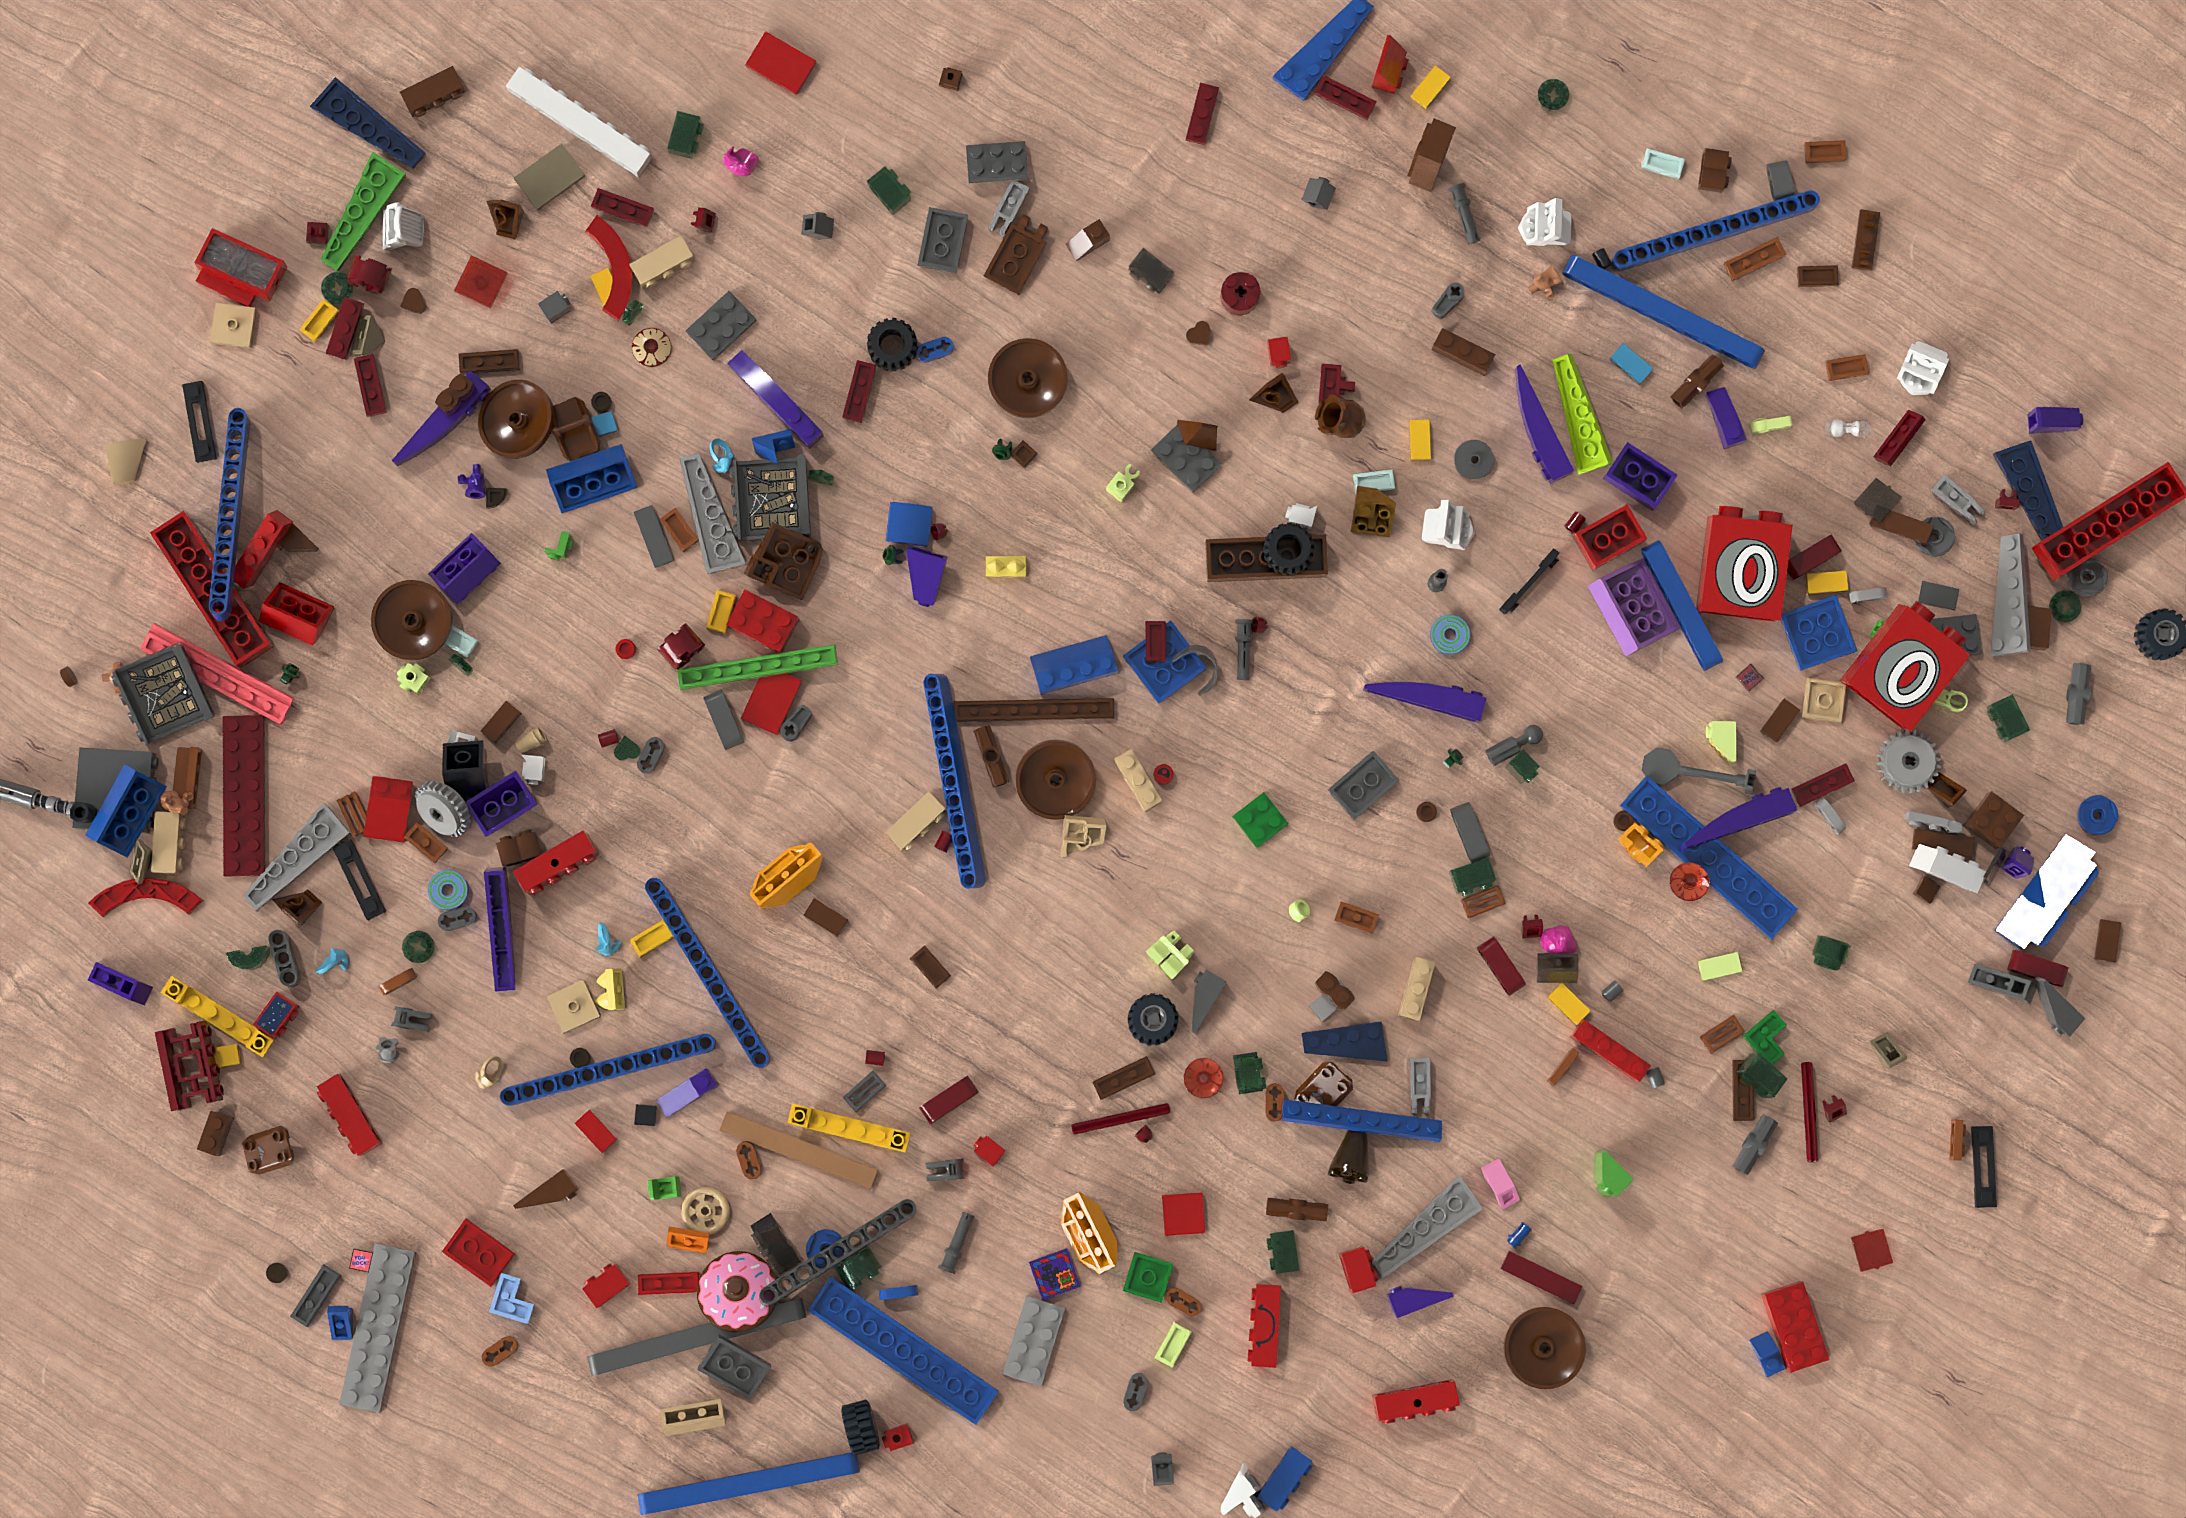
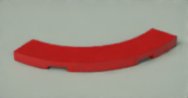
M596 215L585 233L600 245L609 259L612 287L602 311L619 321L626 310L631 295L632 269L629 265L631 262L625 245L618 234L606 221Z
M144 878L141 884H138L135 879H131L109 887L97 894L88 904L104 917L114 908L132 900L145 898L159 899L176 905L190 915L203 899L177 883L157 878Z

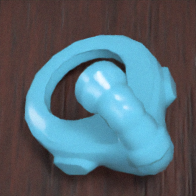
M714 439L710 443L709 449L711 456L718 464L713 465V469L719 473H726L730 468L734 455L731 453L726 442L721 439ZM714 445H719L724 450V458L719 457L714 452Z
M599 923V937L597 940L600 944L596 950L604 956H611L618 951L621 941H614L613 947H611L609 931L604 923Z
M330 949V957L325 958V962L317 968L316 972L323 974L333 968L340 960H342V963L339 965L340 968L346 971L348 966L347 953L341 949Z

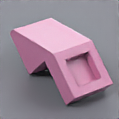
M1499 1158L1481 1168L1485 1180L1494 1191L1502 1210L1520 1200L1516 1188Z

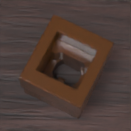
M949 67L943 68L939 86L958 91L963 76L962 71ZM950 74L954 75L953 80H948Z

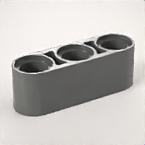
M722 689L703 697L724 749L728 750L744 743Z
M1470 802L1451 808L1450 812L1470 862L1473 863L1489 857L1490 852Z
M274 930L269 934L268 941L279 980L284 986L295 987L300 983L301 975L290 937L285 931ZM278 934H282L284 940L281 944L277 945L275 937ZM287 953L289 961L282 964L280 957L282 954ZM292 972L295 979L292 983H287L286 975Z

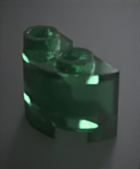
M266 945L254 947L248 955L240 950L227 952L226 955L233 966L243 970H255L262 967L270 955V947Z
M1257 1052L1233 1055L1238 1094L1261 1092L1263 1089H1266L1265 1077L1260 1076V1070L1263 1069L1262 1058H1258Z
M867 1247L837 1266L835 1270L847 1288L851 1287L853 1291L863 1284L861 1280L867 1276L869 1279H872L880 1273L878 1269L881 1268V1265L871 1249Z

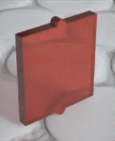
M1884 1229L1872 1232L1865 1231L1864 1234L1851 1237L1860 1272L1873 1268L1879 1269L1881 1266L1893 1263Z

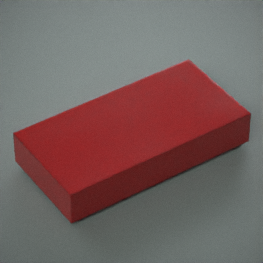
M588 1110L574 1123L601 1153L617 1140L591 1110Z

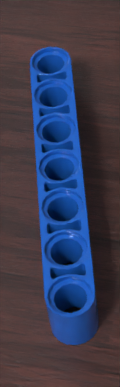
M1658 540L1642 548L1641 554L1702 669L1706 671L1722 663V656L1662 543Z

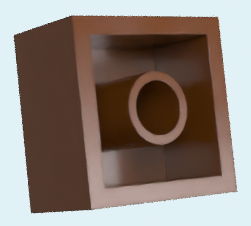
M1991 791L1984 796L1963 826L1993 848L1998 849L2002 847L2024 815Z

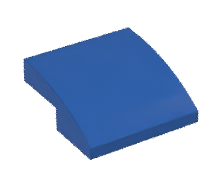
M890 502L886 542L927 547L933 507Z

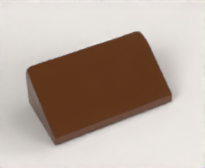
M505 701L482 728L481 732L496 744L522 713L508 701Z

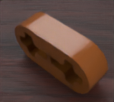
M413 968L382 983L379 985V988L384 996L413 981L417 976Z
M1277 1083L1270 1084L1265 1092V1114L1268 1120L1273 1122L1282 1119V1102L1284 1100V1090ZM1274 1086L1280 1091V1094L1276 1096V1101H1273V1095L1269 1094V1090H1272ZM1273 1104H1276V1109L1280 1111V1115H1277L1276 1119L1269 1115V1111L1273 1110Z
M749 1142L740 1143L737 1146L736 1153L742 1172L748 1179H756L761 1174V1166L755 1148ZM743 1145H746L747 1148H751V1151L748 1152L750 1159L748 1160L746 1159L745 1154L740 1153V1151L743 1149ZM749 1161H751L753 1167L758 1169L755 1171L754 1176L751 1173L747 1174L746 1170L749 1169Z
M1171 1288L1166 1293V1301L1176 1309L1189 1316H1196L1200 1313L1202 1309L1201 1303L1193 1296L1179 1288ZM1178 1291V1296L1183 1299L1182 1303L1177 1300L1174 1303L1171 1302L1169 1294ZM1185 1301L1191 1304L1193 1301L1196 1302L1198 1310H1193L1191 1313L1188 1312L1189 1308L1184 1305Z
M507 1336L487 1348L482 1354L483 1363L486 1366H495L516 1352L518 1348L517 1340L514 1337ZM505 1340L513 1342L511 1351L509 1349L501 1351V1348L505 1346ZM496 1351L499 1352V1354L494 1358V1363L493 1361H487L486 1358H488V1352H490L491 1354L495 1353Z

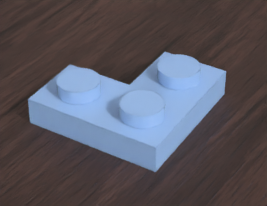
M501 1273L489 1312L529 1324L535 1304L516 1299L521 1278Z

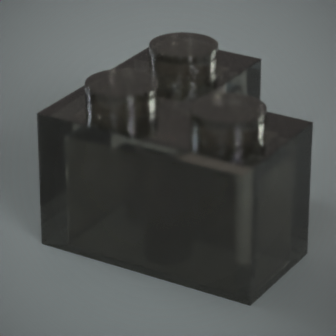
M771 1213L750 1225L754 1232L751 1236L757 1245L760 1244L757 1248L763 1258L768 1257L766 1261L772 1270L776 1268L781 1275L801 1262Z

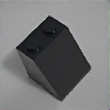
M483 740L443 743L442 775L444 784L454 789L465 802L489 787Z

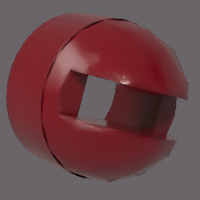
M943 523L932 524L931 534L935 540L946 537L948 530L945 529L946 525Z
M1254 617L1252 619V632L1263 633L1266 631L1268 626L1266 625L1267 621L1265 618Z
M1144 1125L1135 1134V1137L1142 1143L1149 1142L1153 1136L1151 1129L1147 1125Z

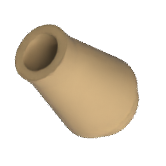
M539 727L533 728L516 743V747L523 754L526 751L543 746L547 738Z

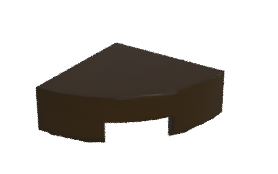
M487 488L486 508L491 509L500 505L507 495V488Z

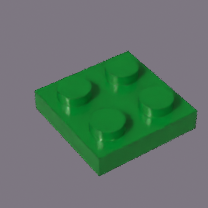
M1265 792L1232 816L1256 848L1289 824Z
M1134 1252L1123 1291L1162 1303L1173 1263Z

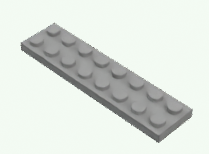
M375 1244L339 1405L377 1413L381 1412L415 1259V1251Z

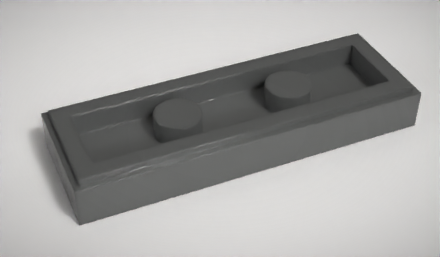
M653 505L635 511L634 515L654 567L657 568L673 562L674 560Z
M323 1264L290 1317L309 1327L341 1277V1274Z

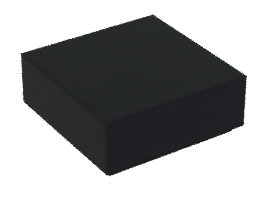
M636 1104L634 1125L655 1126L657 1106Z

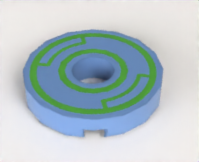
M1445 615L1437 619L1432 625L1430 639L1434 648L1439 652L1447 655L1457 654L1464 650L1469 643L1470 630L1467 623L1459 616ZM1446 630H1453L1456 634L1455 639H1446L1444 635Z
M444 870L431 878L427 892L429 899L435 906L443 910H453L464 904L469 888L467 881L461 874L452 870ZM452 885L453 893L445 896L443 894L444 886Z

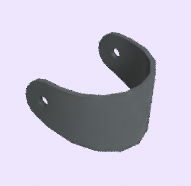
M1191 645L1180 650L1173 656L1171 661L1175 662L1189 653H1200L1206 655L1215 666L1213 676L1198 692V695L1201 696L1216 683L1218 677L1217 660L1213 652L1207 647Z

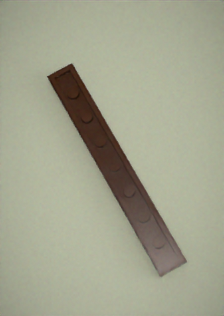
M1114 698L954 701L956 722L1114 719Z

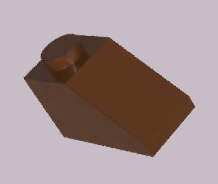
M1098 219L1076 234L1066 243V246L1077 261L1109 242L1110 235L1101 220Z
M293 523L277 547L279 550L284 548L288 552H317L319 550Z

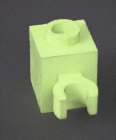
M1131 464L1126 466L1124 475L1118 471L1106 487V491L1120 502H1123L1134 488L1135 483L1131 480L1137 479L1140 475L1139 470L1134 475L1129 473L1132 467Z

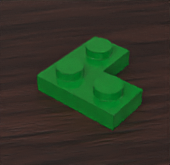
M1774 1010L1769 1012L1742 1036L1768 1067L1785 1054L1772 1038L1787 1024Z

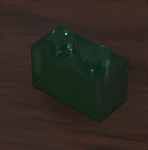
M677 111L667 147L670 154L692 159L693 153H697L699 147L697 138L698 135H702L704 129L700 116Z
M884 166L867 180V185L890 213L894 215L911 201V196L909 195L911 191L905 184L901 185L897 181L899 177L892 169L888 170Z
M2013 694L1987 706L1988 717L1992 722H1995L1997 735L2004 742L2030 731Z
M1524 749L1505 766L1520 784L1524 781L1529 783L1539 774L1536 770L1540 767Z
M1489 857L1449 871L1456 895L1462 893V896L1474 893L1473 889L1481 887V890L1493 886L1492 882L1496 881Z
M1750 1053L1737 1070L1741 1080L1756 1089L1755 1092L1762 1098H1774L1788 1079L1760 1053Z

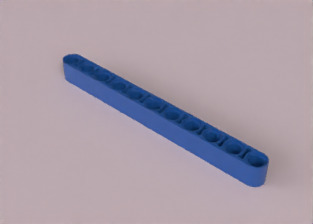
M1812 190L1624 248L1615 253L1612 258V266L1617 271L1628 270L1809 213L1819 204L1820 197L1818 193ZM1805 198H1811L1814 201V205L1806 204ZM1786 204H1793L1795 211H1789L1786 208ZM1767 210H1774L1776 217H1770ZM1754 215L1758 222H1750L1748 216ZM1731 221L1737 222L1738 225H1739V228H1738V229H1733V228L1730 226V222H1731ZM1717 227L1720 230V234H1713L1711 228ZM1692 234H1700L1701 240H1694ZM1680 239L1683 246L1678 247L1674 245L1673 240ZM1661 245L1664 248V252H1657L1654 246ZM1636 251H1643L1645 258H1638ZM1617 257H1624L1626 264H1619Z
M1571 255L1562 272L1565 277L1750 368L1757 369L1765 352V349L1578 256Z
M242 408L232 409L228 416L209 599V610L218 621H225L229 618L232 606L250 420ZM244 417L241 422H235L237 418ZM236 436H242L240 440L233 441ZM234 455H240L238 459L231 460ZM231 474H238L236 478L229 479ZM236 492L234 497H227L229 493ZM234 511L232 516H225L227 512ZM232 530L230 535H223L225 531ZM230 549L228 554L221 555L223 550ZM228 568L225 574H219L221 569ZM226 587L223 593H217L219 588ZM219 606H224L223 611L215 612Z
M928 674L924 678L923 684L960 882L966 889L981 888L986 882V876L949 680L944 674Z
M650 878L645 884L647 894L752 1064L758 1068L766 1067L770 1062L769 1053L664 883L658 878ZM653 882L660 884V889L656 893L650 891V885ZM664 899H669L671 902L667 910H663L660 907V903ZM675 916L681 918V924L677 927L671 925V919ZM685 933H689L692 936V940L688 944H683L681 941V937ZM696 950L702 952V958L699 961L692 959V953ZM707 967L713 970V975L710 978H704L702 975L703 970ZM720 984L724 990L721 995L716 996L713 993V988L715 985ZM726 1002L734 1004V1009L730 1013H726L723 1009ZM737 1019H743L745 1022V1026L741 1030H736L734 1027V1022ZM748 1036L755 1038V1044L752 1047L745 1045V1038ZM759 1053H764L766 1056V1061L763 1064H757L755 1061V1057Z
M701 1034L510 1086L501 1091L500 1100L505 1105L514 1106L705 1054L714 1050L716 1040L712 1035ZM708 1037L711 1039L712 1044L709 1048L704 1049L701 1046V1041L703 1038ZM685 1043H690L692 1046L689 1054H684L681 1050L682 1045ZM670 1048L672 1050V1057L665 1060L662 1057V1051ZM647 1053H650L653 1057L649 1065H645L642 1061L643 1056ZM626 1059H631L633 1062V1067L630 1070L623 1068V1062ZM611 1064L613 1066V1073L607 1076L604 1074L603 1068L605 1065ZM588 1069L594 1073V1077L590 1081L584 1079V1072ZM567 1075H572L574 1078V1083L571 1086H566L564 1083V1078ZM548 1080L554 1082V1089L550 1092L544 1088ZM531 1085L534 1087L535 1093L533 1096L527 1097L525 1088ZM508 1091H513L515 1094V1099L512 1102H507L505 1099Z
M851 1452L637 1494L640 1513L645 1515L859 1473L860 1469L857 1455L855 1456Z

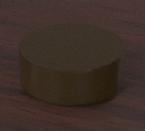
M597 392L593 395L591 404L594 410L603 413L611 408L612 401L607 393Z
M576 1048L571 1052L570 1062L574 1067L580 1068L590 1063L591 1056L586 1049Z
M272 1263L266 1270V1277L272 1283L283 1282L288 1274L287 1268L282 1263Z

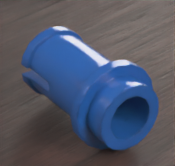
M1521 1222L1513 1234L1508 1235L1507 1242L1514 1248L1521 1246L1520 1243L1532 1229L1524 1222Z

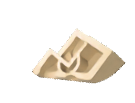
M146 439L105 444L111 479L114 485L136 481L137 469L142 461V452L147 444Z
M1065 815L1061 857H1066L1068 853L1076 850L1083 851L1090 846L1103 844L1106 831L1105 819Z

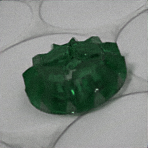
M1549 79L1540 85L1538 100L1542 107L1549 109V111L1559 110L1568 102L1569 90L1562 81ZM1555 88L1556 95H1559V97H1555L1553 102H1551V96L1548 93H1551Z
M334 272L327 275L322 281L321 292L327 301L333 304H342L344 297L349 298L353 293V286L347 284L346 274ZM335 281L339 284V286H343V288L340 289V295H338L336 291H332V289L335 288Z
M2063 590L2052 596L2049 608H2052V616L2058 621H2073L2081 613L2082 604L2079 596L2074 594L2073 591ZM2069 599V606L2072 609H2067L2063 612L2061 602L2065 603Z
M414 931L403 939L401 949L409 961L422 963L432 956L434 941L426 932ZM421 940V946L426 950H418L415 953V948L410 943L417 944Z

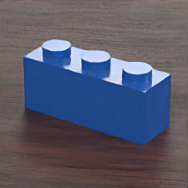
M1290 1446L1256 1497L1275 1511H1278L1279 1508L1283 1510L1289 1502L1287 1497L1290 1492L1295 1493L1300 1486L1299 1479L1302 1475L1307 1476L1313 1466L1310 1465L1312 1460Z

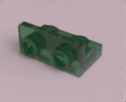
M1294 1230L1270 1233V1238H1266L1268 1250H1272L1273 1258L1269 1259L1271 1271L1275 1270V1274L1300 1271Z

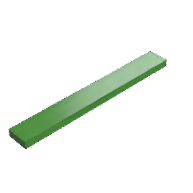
M833 644L677 670L680 690L835 666L838 665L836 645Z

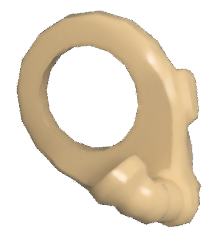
M499 1056L489 1057L481 1068V1074L475 1073L476 1083L479 1088L485 1089L500 1080L499 1076L504 1068V1063ZM496 1060V1070L492 1074H487V1065L491 1061Z

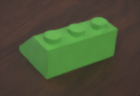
M1605 1150L1597 1151L1595 1153V1183L1598 1185L1596 1189L1604 1197H1617L1634 1179Z

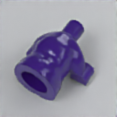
M473 464V473L470 477H466L463 474L458 476V484L468 485V488L465 490L466 497L473 499L484 498L486 496L484 474L481 472L480 464Z

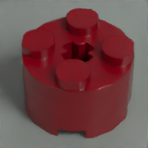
M355 255L347 276V284L354 287H366L365 291L372 294H382L386 289L392 268H386V264L370 258L365 261L360 260L361 256Z
M1237 272L1229 275L1221 288L1220 299L1222 305L1233 315L1242 316L1249 314L1259 302L1261 292L1259 283L1249 273ZM1239 290L1245 293L1243 297H1239V294H1237Z
M687 623L677 630V634L673 632L664 639L665 642L657 649L675 670L684 667L691 661L690 659L696 652L699 654L705 646L703 641Z

